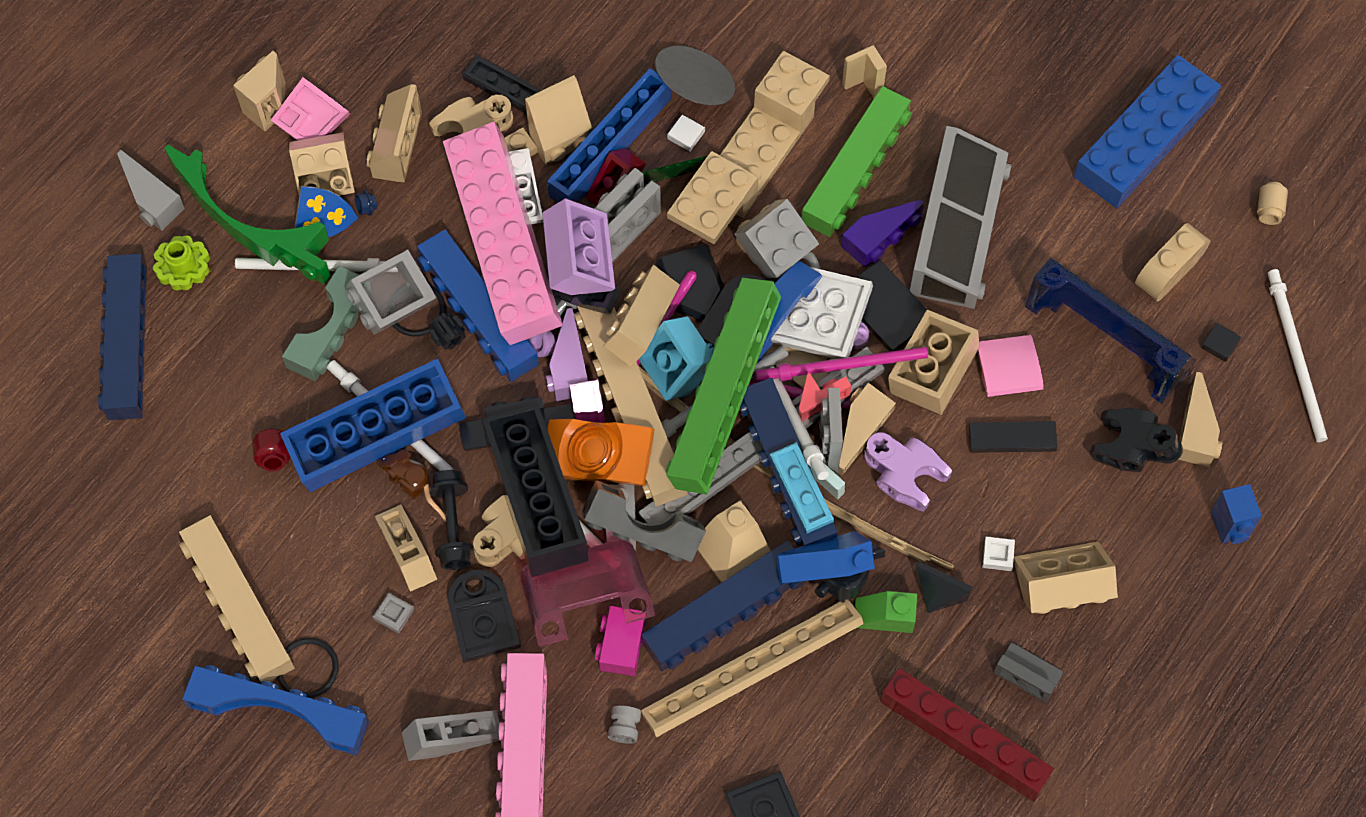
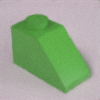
M886 591L856 598L855 609L862 616L863 625L857 628L913 633L916 621L917 594Z

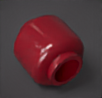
M269 428L255 435L252 440L254 462L257 466L266 471H278L288 464L291 457L280 434L283 431Z

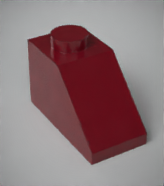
M627 148L609 152L586 197L598 205L600 198L605 193H610L624 174H629L634 168L642 172L646 163Z

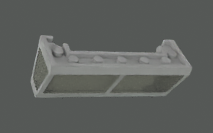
M946 126L913 271L910 292L917 297L975 309L977 299L983 300L986 283H981L1002 181L1003 179L1008 180L1012 164L1006 163L1008 152L959 128Z

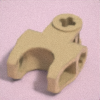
M493 95L477 105L471 97H465L449 105L439 115L435 116L429 125L434 136H443L450 132L463 134L491 122H495L502 132L511 127L514 117L511 111V103L503 95Z
M503 495L485 510L482 519L488 526L474 537L475 558L482 566L493 567L499 564L511 552H514L520 559H525L505 496Z

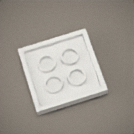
M812 268L822 274V278L807 298L802 297L771 338L773 344L833 359L848 358L873 284L871 281Z

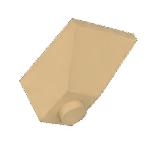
M741 500L718 514L705 527V535L697 549L720 583L770 552L757 522Z

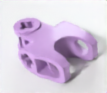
M876 433L868 439L864 459L871 468L882 474L876 481L878 487L897 502L924 512L928 507L930 499L916 486L914 479L921 475H929L940 482L946 483L951 476V468L932 448L916 438L910 437L904 446L886 433Z

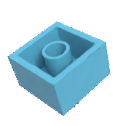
M687 316L663 321L646 352L639 358V361L667 401L688 396L694 391L704 378L706 364L711 360L715 348H709L712 344L709 342L705 343Z

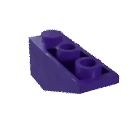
M917 200L861 217L843 233L841 247L864 267L868 266L872 261L876 263L884 255L885 249L890 244L896 245L909 227L914 228L923 218L924 203L921 200Z

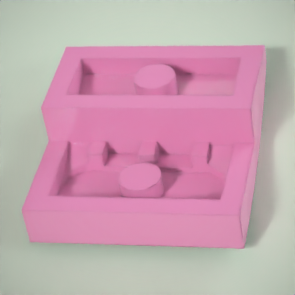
M1031 335L979 342L980 347L976 353L982 369L981 378L987 397L1043 390L1041 369Z

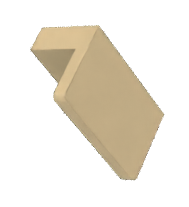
M874 45L845 58L842 86L845 90L864 82L872 97L875 98L881 87L884 86L887 66Z

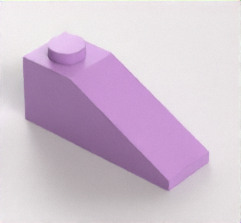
M573 308L566 310L562 323L563 326H561L550 361L551 375L546 376L549 392H555L556 401L571 399L569 384L588 380Z

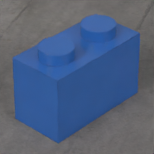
M1250 484L1222 491L1211 510V515L1222 543L1232 541V544H1239L1249 539L1262 517Z

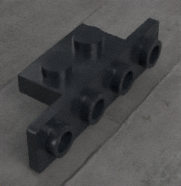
M524 397L520 401L511 403L500 401L485 407L486 416L490 417L538 404L547 429L549 420L574 419L571 404L544 409L542 397ZM482 419L460 423L462 444L465 451L488 447Z

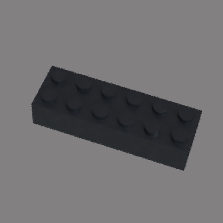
M534 404L483 418L485 439L531 577L588 562L587 541L539 405Z

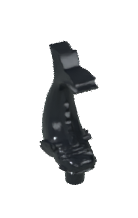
M872 544L873 559L884 558L885 550ZM870 570L846 577L818 579L817 584L819 586L815 589V594L820 598H824L827 593H830L837 600L845 603V600L853 599L861 591L868 579Z

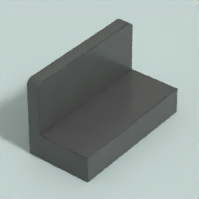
M1011 643L999 660L994 674L1047 703L1063 672L1016 644Z

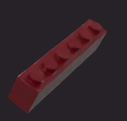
M900 668L883 691L882 704L1033 802L1054 770L1046 762Z

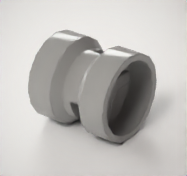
M630 706L612 707L611 718L614 722L609 727L608 739L619 743H636L638 740L636 724L640 722L641 711Z

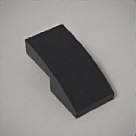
M615 284V289L612 291L569 295L556 290L554 295L556 298L596 312L611 314L621 290Z

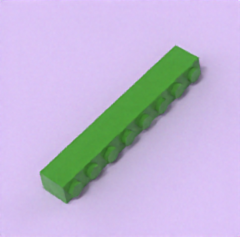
M742 278L739 287L734 291L730 311L724 317V326L720 336L716 338L711 360L706 364L703 381L697 387L696 399L692 409L687 413L686 425L682 435L677 439L674 456L667 465L666 476L677 490L706 495L709 491L781 300V295L773 281Z

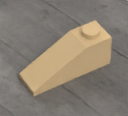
M1196 372L1190 385L1179 440L1183 446V453L1178 460L1209 467L1214 458H1219L1222 442L1218 441L1220 429L1203 374Z
M869 383L864 389L858 387L849 399L852 404L850 406L838 473L843 476L865 448L868 439L873 434H876L888 419L896 405L894 401Z
M402 505L376 515V521L410 592L437 580L429 557Z

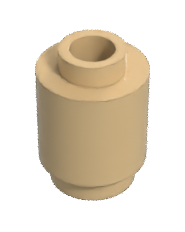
M1269 182L1260 188L1257 214L1259 215V220L1264 224H1279L1285 216L1288 190L1281 183Z

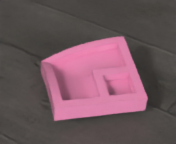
M302 78L272 117L271 121L299 141L330 135L350 113L312 83Z

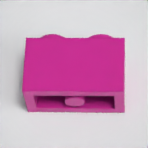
M610 606L609 614L603 615L600 632L605 633L603 643L597 644L595 660L599 661L600 671L636 676L642 644L641 634L644 633L646 623L645 611Z

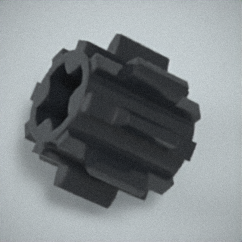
M449 312L447 314L442 313L434 318L433 322L429 325L431 339L437 347L442 345L445 350L453 349L465 339L464 324L457 315L453 317Z

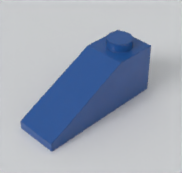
M856 531L776 554L781 583L846 577L875 568L871 540Z

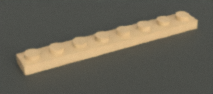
M845 600V603L839 602L642 709L643 718L654 735L658 737L863 625L862 616L849 600Z

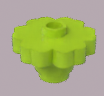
M175 236L170 243L160 244L158 250L154 253L157 263L154 264L153 270L161 284H170L173 290H189L193 282L202 283L205 276L210 272L207 265L210 261L208 251L202 242L193 243L190 236Z

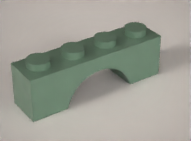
M338 266L325 287L328 299L334 306L333 315L330 321L316 332L308 334L296 333L282 355L287 369L315 382L320 374L323 375L327 371V366L330 363L329 359L334 351H339L344 342V335L348 329H352L358 319L359 310L356 305L353 306L346 296L347 289L345 288L351 279L359 276L358 274ZM367 281L362 286L371 299L372 291L369 281Z

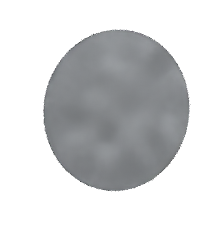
M671 46L661 50L656 57V70L663 82L675 93L690 101L704 105H720L728 102L735 93V83L730 72L718 60L703 51L686 46Z

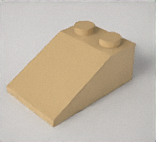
M574 75L525 99L530 138L537 146L538 154L545 165L551 162H558L567 154L575 151L592 132L588 113Z

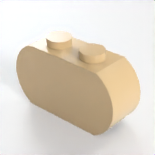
M1189 223L1184 224L1148 261L1138 275L1135 284L1153 299L1160 301L1199 261L1211 240Z

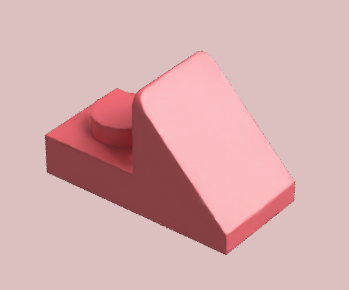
M808 372L798 412L802 422L820 413V410H822V399L827 398L828 388H840L841 400L850 396L851 384L846 376L839 380L834 378L823 385V389L820 390Z

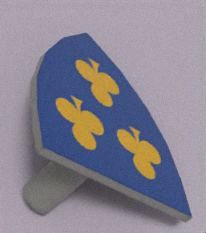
M301 186L295 228L319 221L325 225L328 237H332L347 229L358 219L352 207L339 195L326 189Z

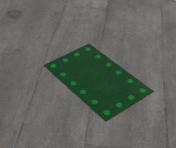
M707 156L641 172L643 173L644 185L649 184L651 181L657 182L696 172Z

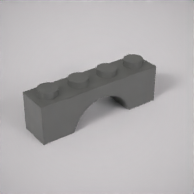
M597 480L582 509L583 518L588 526L596 530L605 528L613 531L614 536L625 541H629L630 538L640 542L639 544L643 548L650 551L659 549L666 552L669 558L682 562L683 559L692 562L706 532L701 521L675 512L668 519L659 523L646 524L639 522L626 511V499L623 491Z

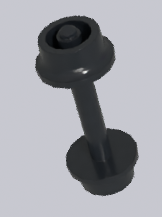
M443 470L433 475V485L429 488L430 495L444 498L448 543L437 547L435 555L440 558L441 568L445 570H460L471 565V555L474 553V546L472 544L459 541L455 497L461 496L468 491V485L463 482V476L460 471Z

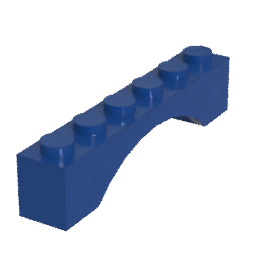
M206 665L205 668L194 667L182 699L188 708L216 716L229 710L243 707L265 706L281 709L298 716L310 724L321 735L329 748L358 756L369 724L367 716L363 713L362 709L352 705H347L346 708L335 705L334 701L324 697H318L317 700L307 698V694L296 689H290L289 692L279 690L277 685L267 681H262L261 684L250 681L249 677L239 673H234L233 676L222 674L223 671L211 665Z

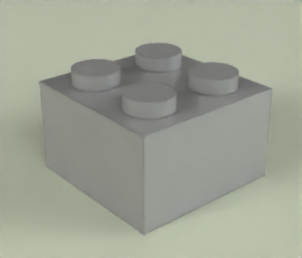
M788 199L775 200L734 233L765 278H778L819 245Z

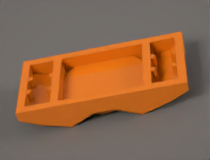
M576 419L549 420L547 431L565 479L592 482L597 480L603 483L645 486L655 429L618 422L596 423Z

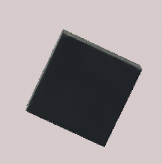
M1216 323L1204 342L1202 349L1227 362L1239 343L1241 336Z

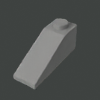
M120 150L117 155L140 209V218L148 226L152 227L155 225L163 231L185 209L180 196Z
M497 710L415 719L402 732L408 761L436 758L500 741V722Z

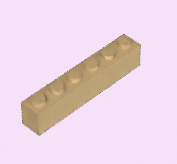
M211 515L180 531L183 542L179 546L187 559L193 557L197 564L192 567V570L200 583L206 581L210 589L205 591L212 606H220L223 613L218 615L226 631L232 628L236 637L231 641L238 654L242 655L245 653L250 662L244 665L253 680L259 678L261 682H271L277 679L279 675H284L295 669Z

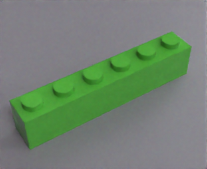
M884 86L881 87L804 206L802 220L807 226L828 237H831L835 229H841L845 222V213L848 208L853 209L860 196L858 194L862 187L866 189L873 177L871 172L875 166L879 168L882 165L886 156L885 150L888 146H894L899 136L898 130L901 126L905 127L912 116V112L909 111L911 100Z

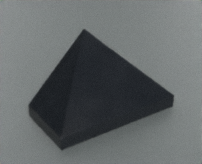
M920 561L916 566L914 577L928 613L968 601L972 586Z

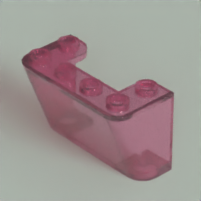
M616 540L588 548V562L531 577L528 565L522 569L520 574L521 584L539 647L568 639L561 613L563 611L620 597L626 624L655 616L652 599L635 549L630 542ZM635 598H641L645 605V608L640 612H632L629 609L630 602ZM553 621L557 623V632L553 635H544L541 632V627L545 622Z

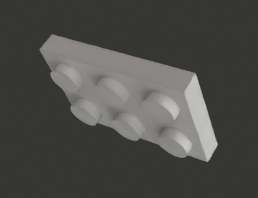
M828 388L827 398L822 399V410H820L819 438L822 439L820 451L823 454V463L836 475H838L843 444L840 388Z

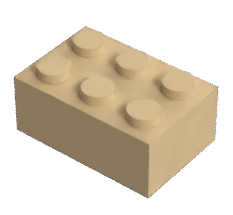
M927 310L904 350L927 347L928 358L897 362L888 380L891 394L942 415L980 347L979 333L974 328Z

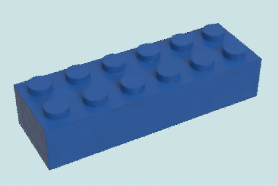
M1177 55L1078 161L1074 178L1117 209L1215 103L1222 85Z
M437 358L280 434L301 482L309 492H312L386 455L392 454L465 419L466 416Z

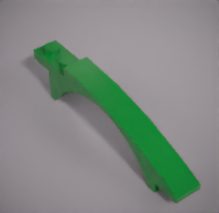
M170 145L164 148L169 162L181 182L204 211L237 242L272 266L280 260L289 268H292V266L297 268L311 281L317 280L324 285L331 277L327 262L316 256L329 241L324 224L318 221L307 226L286 230L261 229L243 224L225 214L216 206L207 193V165L202 163V152L195 149L188 157Z

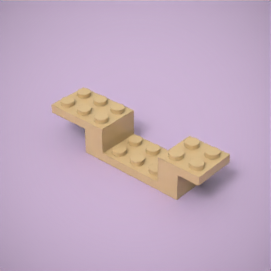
M783 51L755 89L754 108L720 155L713 151L710 152L667 212V218L715 244L735 214L744 218L814 118L815 101L828 84L830 75Z

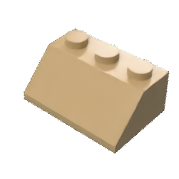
M410 84L387 94L385 104L380 106L379 128L375 127L373 133L374 149L369 151L367 156V167H370L373 178L405 183L422 115L416 85Z
M1099 542L1020 555L1013 558L1023 600L1031 613L1043 614L1048 613L1052 609L1063 607L1076 608L1080 604L1091 602L1104 603L1108 599L1118 598L1115 565Z

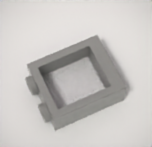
M409 250L351 279L345 286L349 302L353 306H357L361 313L360 319L367 330H371L373 335L429 306L436 299L434 292Z

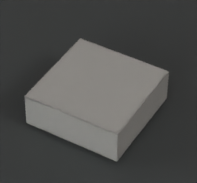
M388 593L374 614L373 619L399 634L415 609L407 602Z

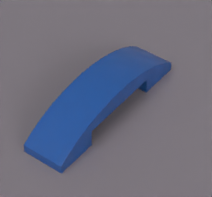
M800 261L788 269L775 283L781 295V300L757 362L763 358L773 344L771 338L802 297L807 298L822 278V274Z

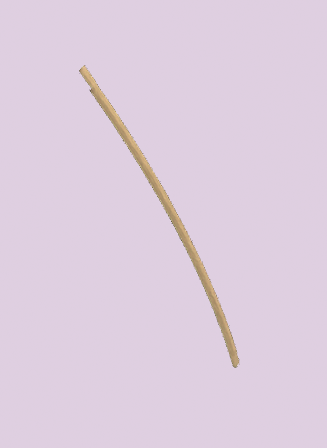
M638 366L646 386L679 413L689 408L678 398L666 401L649 374ZM729 437L725 447H729L735 441ZM761 462L754 466L768 477L772 476L769 467L764 468ZM824 499L832 516L922 563L928 560L945 569L953 570V564L874 527Z

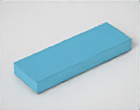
M797 442L771 453L770 458L806 533L834 522V518Z

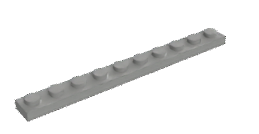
M866 347L853 357L873 353ZM881 364L833 371L817 382V385L822 390L823 385L834 378L839 380L846 376L851 384V396L858 387H864L882 374L885 368ZM802 394L792 400L797 412H799ZM848 396V397H846L845 399L841 400V403H842L843 401H845L847 398H849L850 396ZM820 413L803 421L805 428L820 419ZM748 432L723 451L707 495L688 492V495L657 507H655L654 502H651L638 512L639 516L646 524H655L668 519L675 512L688 515L761 462L758 455L761 447L758 441L753 443Z

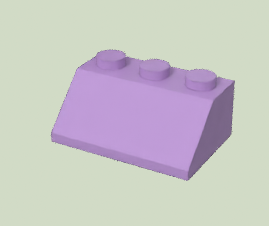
M564 199L544 211L543 222L550 288L569 295L614 290L615 282L607 213L568 199Z

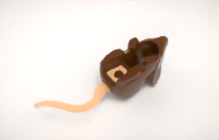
M400 450L395 454L386 455L376 461V464L390 475L389 480L394 484H401L400 488L413 499H416L424 492L427 502L446 522L445 514L431 498L427 469L421 463L412 460L409 451Z

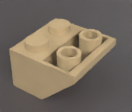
M274 51L259 59L256 66L247 74L241 75L233 85L243 114L264 132L274 124L271 119L285 101V79L277 53Z
M344 133L289 143V152L299 195L301 186L326 189L339 196L355 193Z

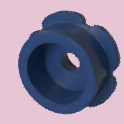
M366 189L363 190V193L355 195V203L359 215L367 214L371 216L373 210L377 209V201L373 193L368 194L369 192Z

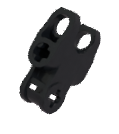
M1124 408L1102 411L1100 419L1103 421L1104 426L1121 433L1115 441L1105 444L1096 443L1091 446L1090 450L1092 458L1099 463L1122 471L1141 472L1145 461L1165 464L1177 461L1183 453V446L1177 438L1175 429L1169 425L1157 424L1158 417L1154 413L1143 409Z

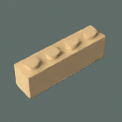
M654 265L646 273L641 271L634 279L632 284L635 287H632L624 298V301L627 303H624L615 314L618 320H614L606 331L609 337L604 347L629 366H632L646 352L680 284Z

